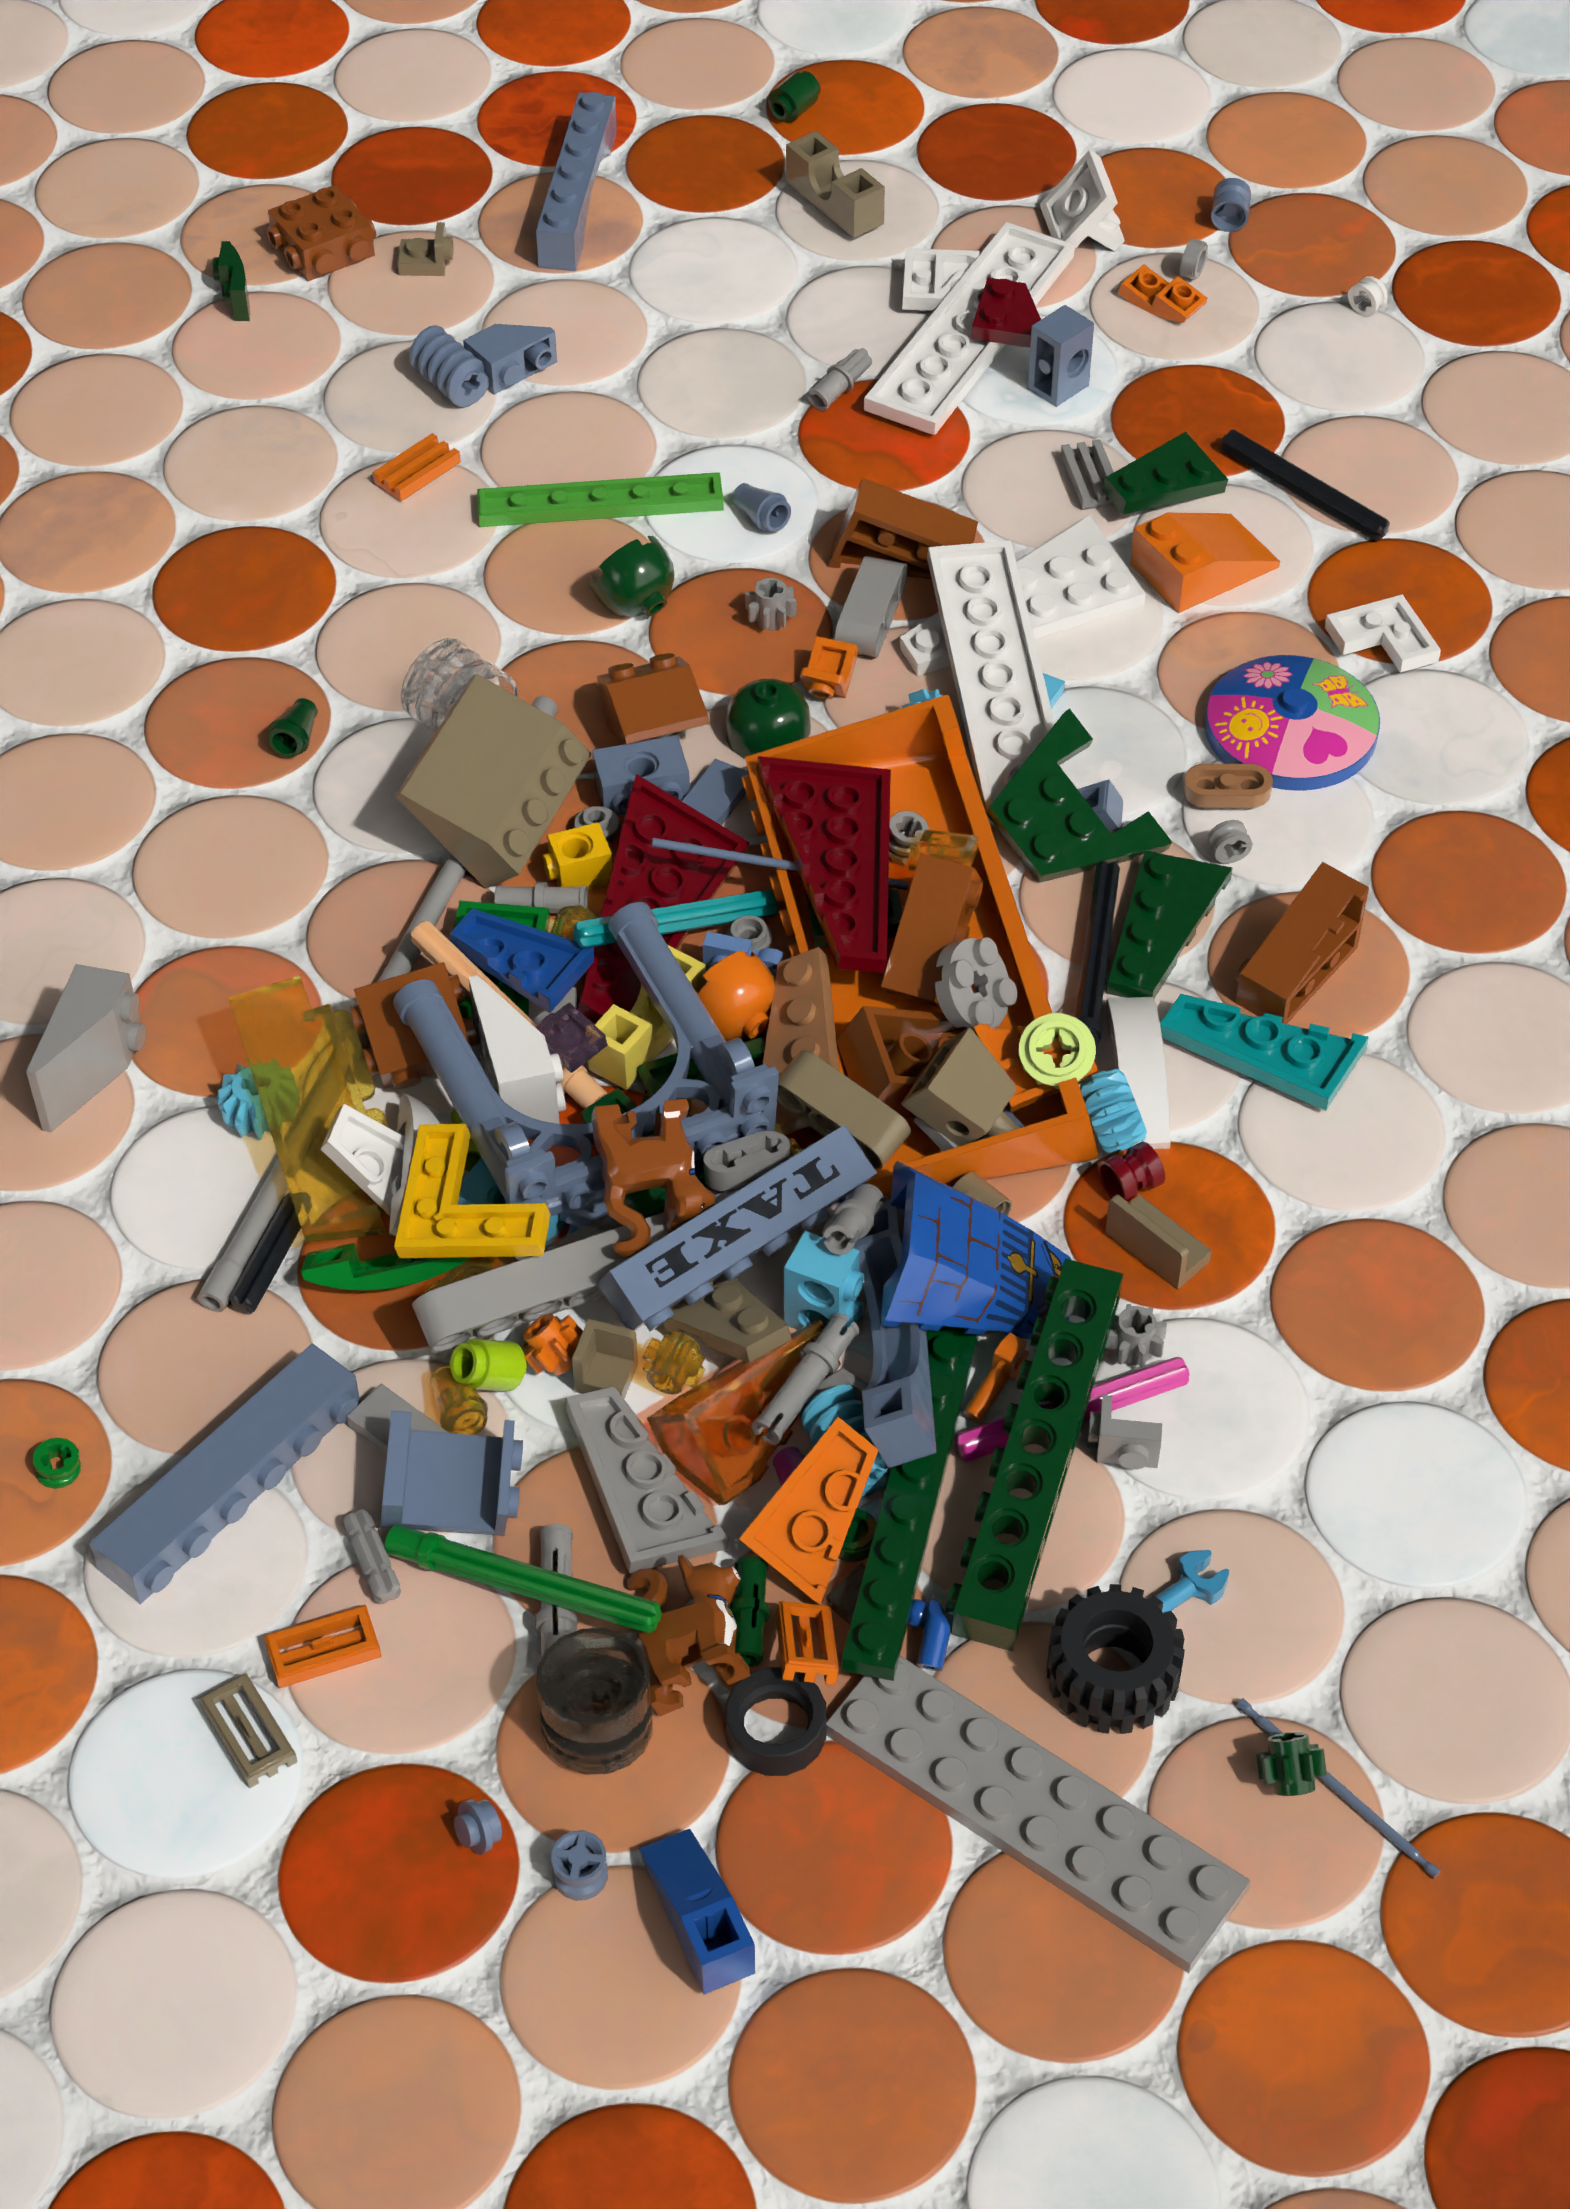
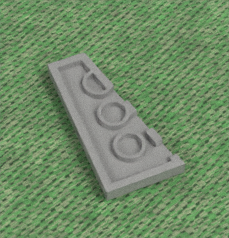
M615 1386L566 1397L565 1410L629 1574L640 1569L654 1568L678 1562V1556L682 1554L690 1559L727 1549L729 1541L727 1534L720 1525L714 1526L704 1512L705 1505L693 1490L689 1492L675 1474L676 1467L665 1453L661 1455L649 1440V1431Z

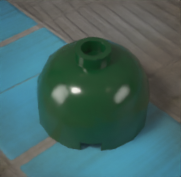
M653 535L648 536L650 543L642 545L636 539L616 550L599 566L603 574L598 581L595 580L593 575L589 581L590 589L598 600L608 610L622 617H636L644 613L646 616H652L661 611L667 604L665 598L669 595L674 583L673 562L661 542Z
M758 679L748 682L738 689L727 706L726 740L732 751L743 759L746 756L808 738L810 735L809 706L799 690L788 682L778 679Z

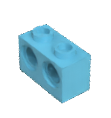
M804 1231L784 1267V1321L790 1328L815 1337L820 1335L834 1313H842L850 1317L841 1330H847L853 1321L858 1325L864 1308V1302L859 1301V1294L864 1282V1273L859 1272L860 1251L853 1248L844 1255L834 1254L825 1246L824 1241L827 1240L826 1238Z

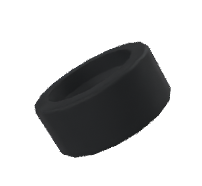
M765 1667L750 1673V1677L739 1681L733 1687L725 1703L726 1741L733 1756L747 1769L765 1776H787L805 1769L819 1756L826 1741V1701L819 1687L815 1683L804 1682L803 1673L795 1672L793 1681L782 1680L781 1667ZM785 1699L798 1704L805 1710L808 1717V1726L805 1732L796 1740L785 1744H766L755 1740L747 1733L744 1727L746 1712L753 1705L764 1700Z

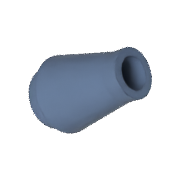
M747 483L740 484L733 493V503L740 507L760 530L776 532L784 528L791 516V507L784 495L756 488Z

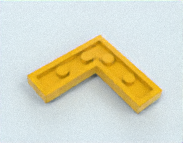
M466 1124L419 1125L394 1248L399 1258L544 1256L551 1214L546 1203L457 1205L471 1137Z

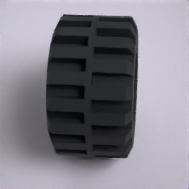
M1110 1584L1109 1591L1102 1592L1099 1586L1087 1589V1597L1085 1599L1076 1594L1069 1600L1068 1609H1060L1056 1615L1055 1626H1052L1047 1678L1050 1679L1049 1690L1052 1697H1060L1059 1708L1066 1715L1072 1712L1077 1713L1076 1723L1087 1727L1090 1722L1098 1724L1097 1732L1109 1734L1110 1727H1119L1121 1734L1132 1733L1133 1724L1136 1723L1142 1729L1153 1725L1154 1715L1162 1718L1168 1712L1170 1701H1175L1178 1693L1185 1649H1183L1185 1640L1182 1629H1176L1178 1619L1172 1611L1163 1613V1602L1156 1596H1153L1150 1600L1143 1598L1144 1590L1133 1587L1131 1593L1121 1591L1120 1584ZM1104 1647H1118L1133 1653L1142 1664L1127 1671H1113L1096 1664L1088 1654Z

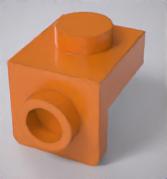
M816 636L808 667H803L800 674L804 688L811 695L822 699H832L833 695L846 698L859 653L858 646Z

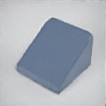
M1109 779L1078 789L1109 831L1121 829L1123 799Z

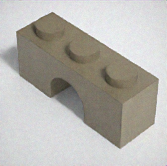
M814 131L786 144V182L850 236L856 238L884 224L885 186L863 168L844 176L839 165V149L819 132Z

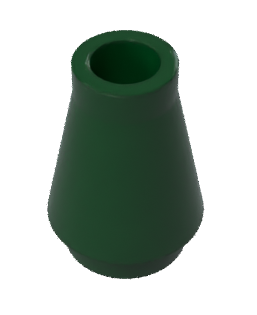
M305 698L297 699L287 711L270 724L268 728V742L275 753L291 758L307 750L314 719L318 714V709L312 701Z

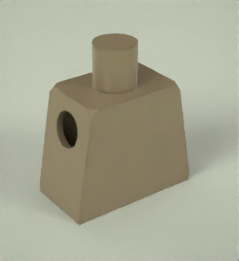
M970 1027L940 1046L901 1103L907 1110L958 1146L969 1144L985 1134L988 1137H992L1020 1128L1003 1112L1016 1092L1015 1083Z

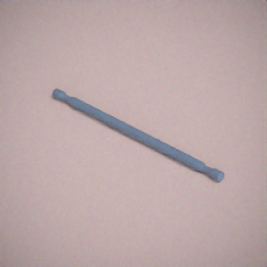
M1244 1698L1237 1703L1236 1706L1245 1714L1250 1715L1257 1725L1270 1736L1283 1733L1266 1717L1259 1715ZM1328 1771L1327 1775L1317 1776L1408 1857L1422 1865L1432 1878L1435 1879L1439 1875L1441 1870L1436 1865L1422 1857L1413 1845Z

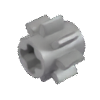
M765 578L757 581L755 592L749 591L745 593V609L748 610V621H756L757 625L765 630H777L786 627L787 616H797V600L794 599L793 586L786 587V584L777 578Z
M1127 1304L1126 1309L1121 1312L1120 1316L1115 1315L1105 1349H1115L1118 1364L1139 1365L1143 1368L1151 1355L1162 1357L1163 1339H1165L1167 1324L1166 1322H1156L1152 1307L1147 1309Z

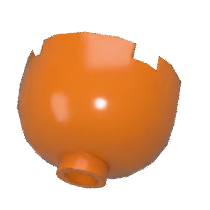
M744 950L737 951L720 960L702 975L707 984L697 994L726 1041L735 1038L743 1039L747 1036L755 1038L768 1028L771 1005L776 989L775 981L766 964L755 952L751 951L749 957Z

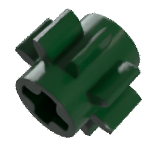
M1287 1732L1268 1737L1269 1752L1256 1753L1259 1779H1264V1784L1273 1783L1274 1793L1279 1796H1297L1311 1793L1315 1790V1776L1327 1775L1324 1749L1319 1748L1318 1744L1310 1745L1309 1735L1304 1732Z

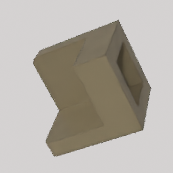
M592 1319L587 1320L572 1358L575 1392L583 1394L615 1386L625 1399L638 1366L637 1338L634 1330Z

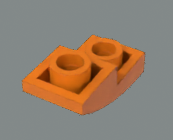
M1145 264L1121 283L1117 293L1130 303L1153 315L1182 323L1205 305L1208 299L1179 276L1169 283Z

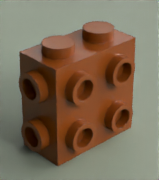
M336 185L319 189L317 192L296 200L287 201L283 205L268 210L270 227L267 228V236L272 247L280 249L291 269H297L307 282L375 256L373 239L376 238V230L373 222L368 216L364 217L357 209L353 199L346 197Z
M444 962L354 989L358 1004L350 1006L357 1033L367 1031L371 1047L363 1049L370 1076L380 1074L384 1088L394 1086L395 1089L409 1088L418 1084L421 1081V1077L435 1073L410 1026L402 1023L393 1006L395 995L400 989L411 982L423 979L433 981L470 1047L479 1044L472 1018L462 1019L457 1004L466 1001L458 974L449 976Z

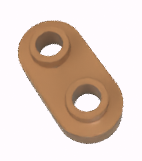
M1198 764L1186 772L1183 793L1191 804L1198 807L1254 808L1264 805L1270 799L1273 778L1267 769L1256 764Z

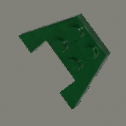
M1071 709L1066 710L992 802L986 813L1038 883L1092 870L1094 866L1103 860L1108 863L1114 861L1122 863L1133 860L1135 856L1144 854V851L1162 853L1168 850L1172 844L1171 839L1149 811L1115 833H1110L1059 766L1090 747L1093 741L1091 735Z

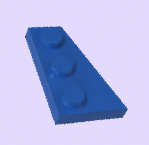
M473 908L450 932V941L471 962L548 1013L555 1009L594 962V947L582 949L573 940Z

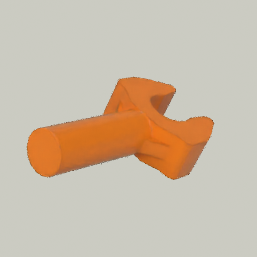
M1009 1333L1000 1342L994 1352L993 1367L963 1412L966 1417L976 1423H980L1007 1380H1016L1024 1359L1027 1360L1029 1352L1025 1350L1027 1341Z

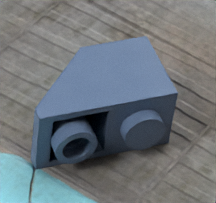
M494 324L463 340L464 348L471 351L474 357L479 358L483 362L485 374L489 378L488 390L494 395L557 363L555 331L551 327Z

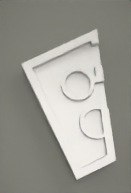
M343 1104L334 1116L321 1150L387 1214H391L392 1198L401 1187L405 1137ZM465 1169L463 1173L462 1182L469 1174V1172Z

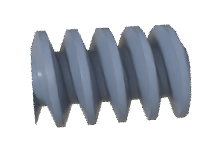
M433 325L422 330L414 339L409 354L411 366L424 379L431 382L436 389H439L445 397H448L452 403L460 407H467L478 402L489 388V378L485 374L483 362L479 358L474 357L472 352L466 350L452 335L447 334L442 327Z

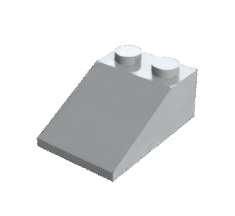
M75 964L26 1070L42 1131L52 1132L128 1069L135 1051L142 1049L146 1037V1027L140 1021L138 1013L139 997L133 991L129 973Z

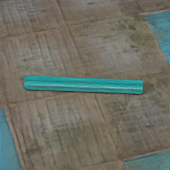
M763 890L651 910L658 920V931L661 935L733 923L737 918L746 915L759 918L774 916L778 912V903L771 890ZM612 916L575 923L574 942L578 943L582 949L617 943L608 927Z

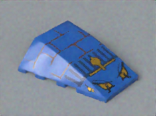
M897 1161L893 1166L890 1205L905 1210L901 1264L884 1284L881 1326L897 1327L901 1322L917 1323L919 1329L939 1331L942 1326L964 1328L965 1334L983 1335L987 1330L1002 1331L1005 1337L1012 1333L1021 1339L1031 1340L1037 1317L1046 1319L1050 1305L1044 1304V1296L1051 1275L1060 1276L1065 1258L1071 1260V1257L1034 1231L1002 1212Z

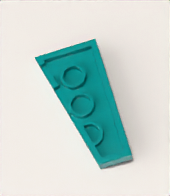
M1184 994L1179 995L1160 1022L1163 1039L1325 1111L1367 1049L1369 1039L1368 1036L1352 1033L1351 1039L1329 1034V1027L1311 1023L1309 1029L1282 1023L1283 1017L1264 1013V1016L1253 1017L1241 1014L1240 1008L1237 1006Z

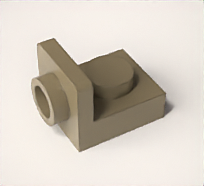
M437 222L435 239H401L398 257L399 275L445 276L447 260H453L454 254L453 237H446L445 222Z

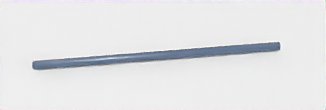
M653 838L652 847L798 872L793 861ZM888 879V887L908 890L909 881Z

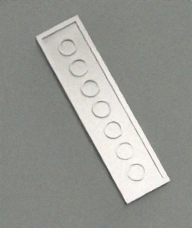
M1006 222L865 396L864 411L936 435L1006 345L971 339L972 324L987 278L1008 279L1026 283L1036 306L1073 259L1075 244Z
M1011 540L928 547L927 555L978 791L986 813L992 802L1055 724ZM1065 764L1059 765L1067 775ZM987 816L989 824L994 825L990 818Z

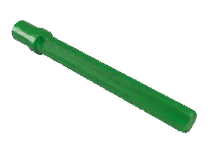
M396 1524L389 1530L385 1540V1550L388 1555L418 1563L422 1568L432 1571L437 1569L646 1633L654 1632L662 1617L660 1605L655 1601L447 1540L445 1536L437 1533H424Z

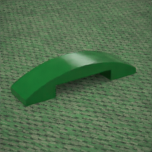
M355 1243L307 1253L301 1273L306 1281L332 1288L348 1290L390 1289L434 1278L458 1267L472 1257L399 1258L397 1252L359 1260Z

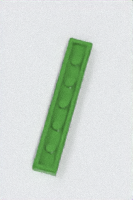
M720 472L477 489L480 527L724 510Z

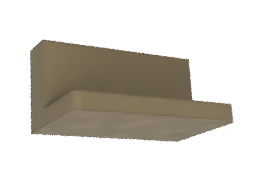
M1115 1195L1109 1200L1105 1233L1177 1290L1210 1262L1211 1249L1141 1195H1138L1130 1203L1119 1195Z

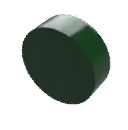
M856 1509L839 1554V1559L857 1562L868 1558L877 1525L876 1520L871 1514L862 1509Z

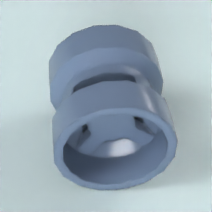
M1227 178L1220 181L1214 188L1211 220L1218 229L1225 232L1239 231L1247 224L1251 189L1245 181L1238 178Z

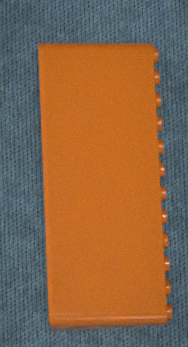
M949 694L745 757L749 775L741 778L748 801L757 800L758 808L751 809V814L758 835L766 833L768 841L760 843L763 856L793 862L790 850L756 770L758 756L890 769V819L897 812L912 811L921 815L929 826V833L925 839L924 847L921 852L909 857L905 867L892 863V858L889 857V878L909 881L908 890L888 887L889 889L898 890L902 914L920 853L974 867L983 881V888L977 908L973 910L968 927H970L968 938L981 939L986 937L995 942L998 954L1007 969L1008 976L1017 988L1015 1004L1008 1006L1005 1018L997 1027L1000 1029L1018 1030V1026H1028L1038 1017L1052 1013L966 755L959 724ZM776 868L777 874L770 876V881L777 903L784 900L786 902L787 909L780 910L779 913L786 936L795 935L797 943L789 945L791 956L794 957L815 949L805 887L799 872ZM895 937L887 938L886 967L889 961ZM821 948L828 956L836 1039L863 1006L943 1013L941 1007L887 993L881 987L885 973L838 969L830 948ZM973 983L971 988L972 991L975 993V985ZM837 1044L839 1072L849 1078ZM1077 1078L1059 1082V1093L1011 1112L1025 1127L957 1146L946 1151H942L913 1121L916 1116L905 1118L910 1126L911 1133L881 1170H876L877 1174L866 1184L879 1188L883 1198L890 1197L893 1166L897 1161L951 1186L955 1185L962 1176L973 1171L983 1179H991L1098 1159L1099 1155L1089 1114Z

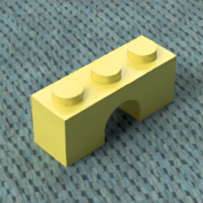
M668 945L691 985L699 993L706 985V980L702 977L706 972V964ZM642 984L638 999L630 1012L613 1004L586 1034L589 1070L626 1090L638 1078L637 1067L653 1061L673 1039L670 1030Z

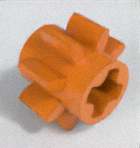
M551 1313L542 1315L532 1322L524 1332L523 1339L527 1342L523 1345V1348L527 1351L524 1354L526 1361L537 1374L544 1369L549 1373L553 1372L554 1375H561L573 1368V1354L583 1330L570 1315H567L562 1320L558 1316L554 1317Z

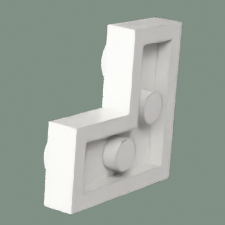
M1403 594L1326 615L1325 629L1343 655L1382 645L1400 672L1439 662L1441 649Z

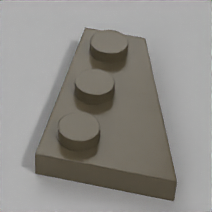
M724 1274L710 1283L714 1291L697 1303L689 1306L684 1299L670 1309L674 1316L664 1323L667 1331L677 1335H681L684 1331L702 1337L705 1346L748 1363L792 1340L789 1326L784 1320L736 1278L728 1281Z

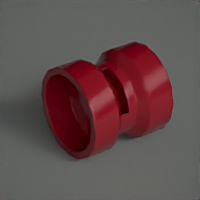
M1144 1141L1127 1149L1126 1155L1122 1156V1158L1113 1155L1099 1162L1100 1180L1111 1199L1115 1195H1119L1124 1200L1129 1201L1136 1198L1138 1190L1145 1189L1149 1191L1164 1184L1165 1171L1158 1154L1153 1147Z

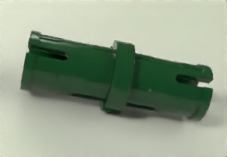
M743 1557L734 1564L740 1581L734 1593V1600L730 1603V1608L737 1624L735 1653H739L749 1667H754L763 1662L764 1623L770 1618V1607L765 1602L768 1563L757 1557Z

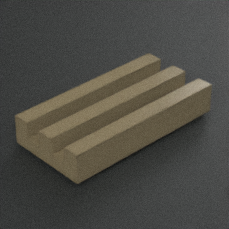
M247 1673L198 1698L201 1709L249 1788L259 1784V1777L267 1774L270 1778L279 1773V1766L286 1763L290 1767L298 1762L295 1751ZM242 1691L278 1751L269 1755L233 1694ZM223 1701L258 1762L251 1765L216 1707V1703Z

